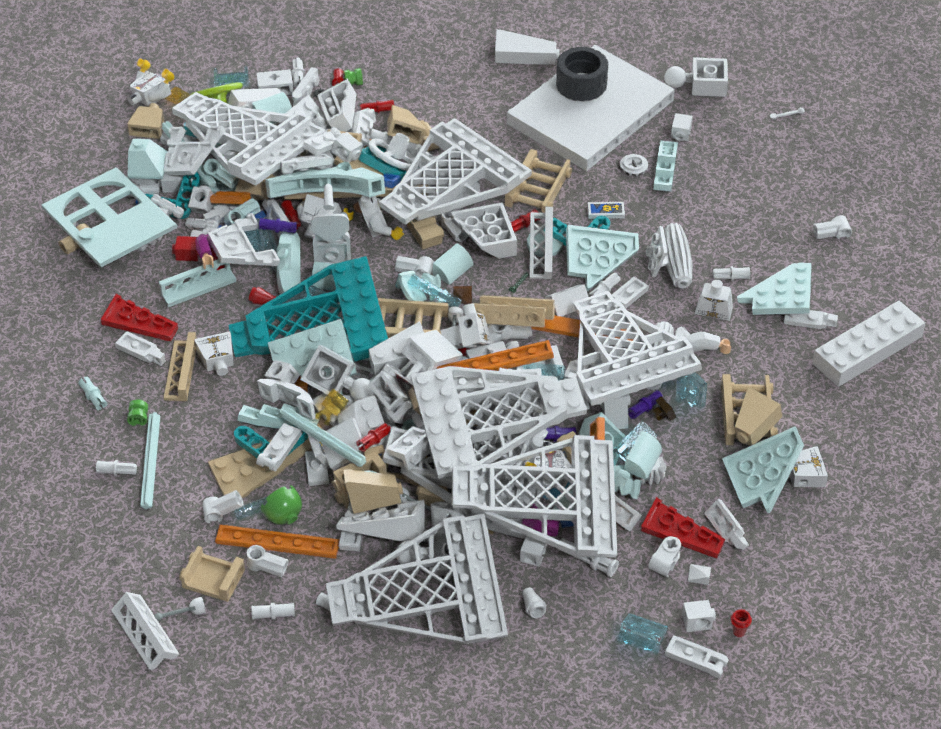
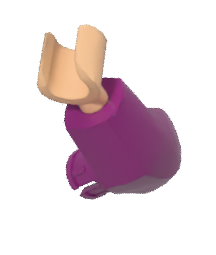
M200 234L196 238V249L202 259L204 269H206L208 264L212 265V268L214 267L208 234Z

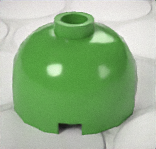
M284 486L266 498L268 502L265 506L263 503L261 505L262 513L270 522L276 525L292 524L298 519V515L301 512L302 499L293 486H290V489Z

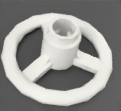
M397 133L396 136H393L391 142L383 139H371L368 143L373 154L399 169L408 171L415 159V156L407 151L410 139L404 134ZM376 146H382L387 150L385 153H383ZM398 159H403L408 163L398 161Z

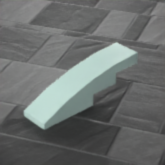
M660 141L653 190L671 192L678 142Z
M285 403L281 409L264 404L261 410L243 405L237 421L271 428H281L283 423L292 426V423L282 418L281 410L288 407L299 414V409ZM315 413L316 418L313 420L305 416L303 417L317 425L321 415Z

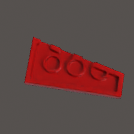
M115 294L101 318V325L170 342L178 330V323L159 314H152L149 309L145 307L140 308L135 305V302L131 300L126 301L118 294Z
M657 497L641 526L642 532L661 539L670 536L676 537L680 540L681 546L716 559L725 544L723 537L705 526L700 527L694 523L692 518L682 516L677 512V509L664 505L662 500Z

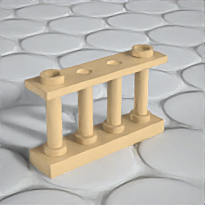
M531 149L523 165L532 170V175L505 194V206L512 208L514 203L521 202L542 208V213H545L546 207H553V201L565 179L570 178L572 168L570 167L569 159L566 160L563 167L539 161L537 151ZM538 167L559 173L557 178L533 172V168L537 169ZM534 179L553 186L549 190L527 184L526 181ZM526 190L547 197L544 201L520 195V192Z
M482 295L480 296V304L470 303L474 304L476 313L485 316L487 324L545 327V319L553 320L555 314V300Z
M378 298L383 321H385L386 313L397 314L395 327H385L388 339L407 329L402 328L404 314L416 315L414 324L420 321L421 326L423 316H434L432 330L423 329V331L426 333L437 330L441 334L442 317H448V303Z
M730 374L722 375L721 392L726 445H734V439H737L734 424H736L739 414L733 412V409L735 407H742L744 399L732 397V394L734 392H747V389L750 387L757 392H764V395L771 399L773 383H770L769 375H765L764 385L734 384V382H731ZM773 426L763 437L770 438L777 435V427Z

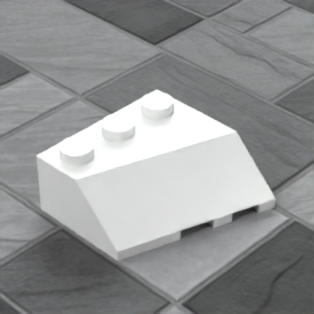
M503 203L450 212L453 219L482 250L499 259L517 255V239Z
M375 395L355 401L338 415V425L353 417L362 438L368 434V431L375 430L384 423ZM389 435L381 439L379 444H374L371 447L383 445L385 450ZM349 461V462H347L346 464H344V465H342L341 467H339L338 469H340V468H342V467H344V466H346V465H348V464H350V463H352V462Z

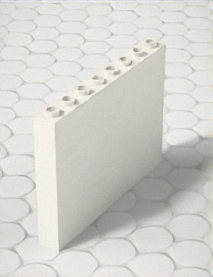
M597 45L591 48L600 51L608 60L607 89L603 95L590 101L568 99L557 90L555 74L550 80L543 83L541 87L533 91L528 97L521 100L519 104L507 112L508 125L565 159H569L570 162L585 171H588L674 101L675 89ZM576 73L580 75H587L586 73Z

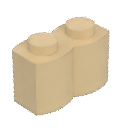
M435 216L419 221L414 218L407 223L410 232L422 250L442 243L444 231L442 227L436 224Z

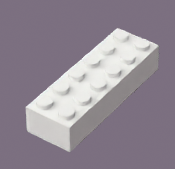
M897 301L814 351L812 364L839 387L921 338L925 322L902 302Z

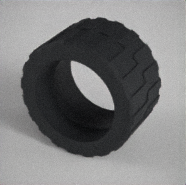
M575 47L559 55L556 68V86L560 94L574 101H590L604 94L608 81V60L604 54L594 48ZM576 73H586L587 75H580Z

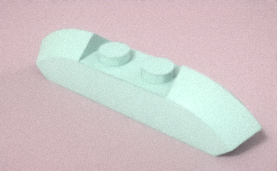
M282 232L278 242L277 256L280 259V263L277 266V286L280 295L301 283L300 237L297 232L296 234Z

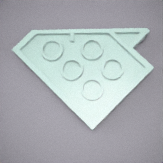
M568 225L566 228L567 276L585 278L586 290H591L638 252V233Z
M811 263L789 265L737 296L738 303H753V315L810 313Z
M341 319L268 342L272 360L290 363L300 376L303 375L319 345L354 363ZM331 367L325 368L326 376L332 375ZM355 367L349 377L357 375Z
M796 426L722 458L743 508L762 501L767 513L772 511L804 447Z

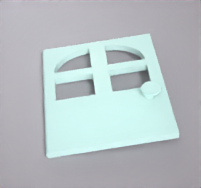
M114 168L42 204L43 210L100 267L177 228V224L118 168ZM107 185L123 187L102 199L92 190ZM129 194L140 202V204L119 215L108 206ZM80 196L88 204V206L66 217L64 216L65 207L74 198ZM94 212L105 221L93 228H84L80 231L72 224Z

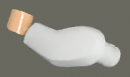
M679 327L692 345L693 352L704 349L717 350L718 347H720V352L723 354H729L731 351L728 339H723L720 342L719 336L707 332L690 334L685 327Z

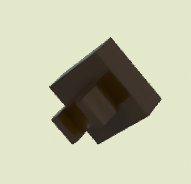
M662 396L655 400L658 407L653 409L652 413L658 421L665 417L670 421L676 418L673 408Z

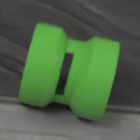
M361 68L354 71L344 70V79H348L351 86L354 84L358 86L363 85Z
M140 399L132 400L128 408V423L132 426H136V424L145 425L148 412L147 402Z

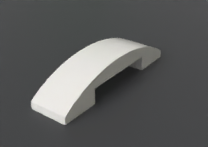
M259 379L257 381L262 398L273 403L280 399L298 407L299 414L312 420L316 418L312 398L302 388L280 380Z

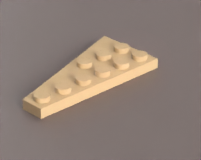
M308 437L303 444L284 459L277 471H272L265 465L263 467L257 465V458L245 449L208 461V464L223 495L237 490L241 498H245L250 492L261 487L284 471L286 467L297 462L299 458L305 455V452L312 451V447ZM257 444L252 447L257 449L262 447V444Z

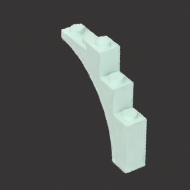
M310 167L306 171H299L297 169L292 174L265 179L267 197L269 198L297 193L324 192L326 184L332 186L333 192L355 193L367 197L385 194L384 176L362 167L349 171L337 167L319 171Z

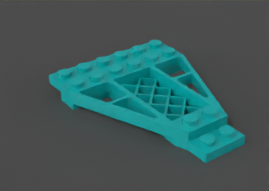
M367 256L331 264L247 314L245 321L228 325L235 357L270 354L268 342L275 341L278 334L287 337L293 335L297 329L305 331L314 328L315 325L321 326L339 319L342 320L345 333L348 335L350 351L354 362L370 358L369 349L388 339ZM328 275H333L336 286L335 291L316 296L310 295L308 287ZM303 290H306V298L284 303ZM330 306L337 308L333 314L327 311ZM312 310L318 313L315 318L308 316ZM341 311L343 314V318L338 316ZM293 315L300 317L296 323L290 320ZM323 315L329 318L326 323L319 321ZM275 319L281 321L278 327L272 325ZM304 320L311 322L307 328L301 325ZM286 324L292 326L289 332L282 330ZM268 329L274 331V332L271 334V336L269 335V330H268Z

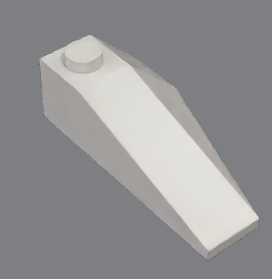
M424 500L404 502L398 504V508L386 510V507H383L370 515L368 512H362L341 517L336 527L338 530L391 540L412 541L424 532L425 503Z

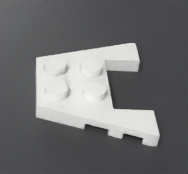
M209 126L202 142H181L186 130L183 127H170L169 133L171 137L167 141L169 151L165 155L163 172L167 175H194L226 129L223 126Z
M253 213L248 214L243 220L240 218L235 220L234 224L230 226L224 225L208 233V240L221 263L278 266L280 259L274 249L255 252L244 231L258 229L259 223Z

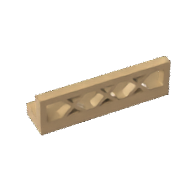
M188 332L187 341L174 340L164 400L187 401L196 355V332ZM178 346H186L185 352L181 354L177 350ZM182 358V366L178 368L175 362ZM180 373V380L175 382L172 377ZM177 388L179 396L169 395V392Z

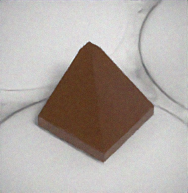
M453 286V300L465 305L472 303V286Z

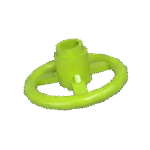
M240 82L196 91V93L228 104L227 93L231 92V90L242 89L243 84Z

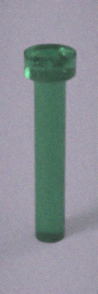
M526 272L514 286L509 288V291L515 293L516 289L529 276V273Z

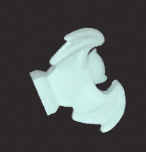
M412 270L399 273L395 286L397 289H402L407 300H427L424 292H427L430 296L429 300L433 301L439 293L441 280L439 274L432 276L428 273H423L420 278L415 276V272Z
M625 465L614 466L615 492L620 490L621 495L626 496L630 494L632 498L638 499L642 480H633V474L624 470Z

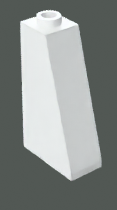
M504 30L496 31L495 63L556 64V59L559 57V49H556V42Z

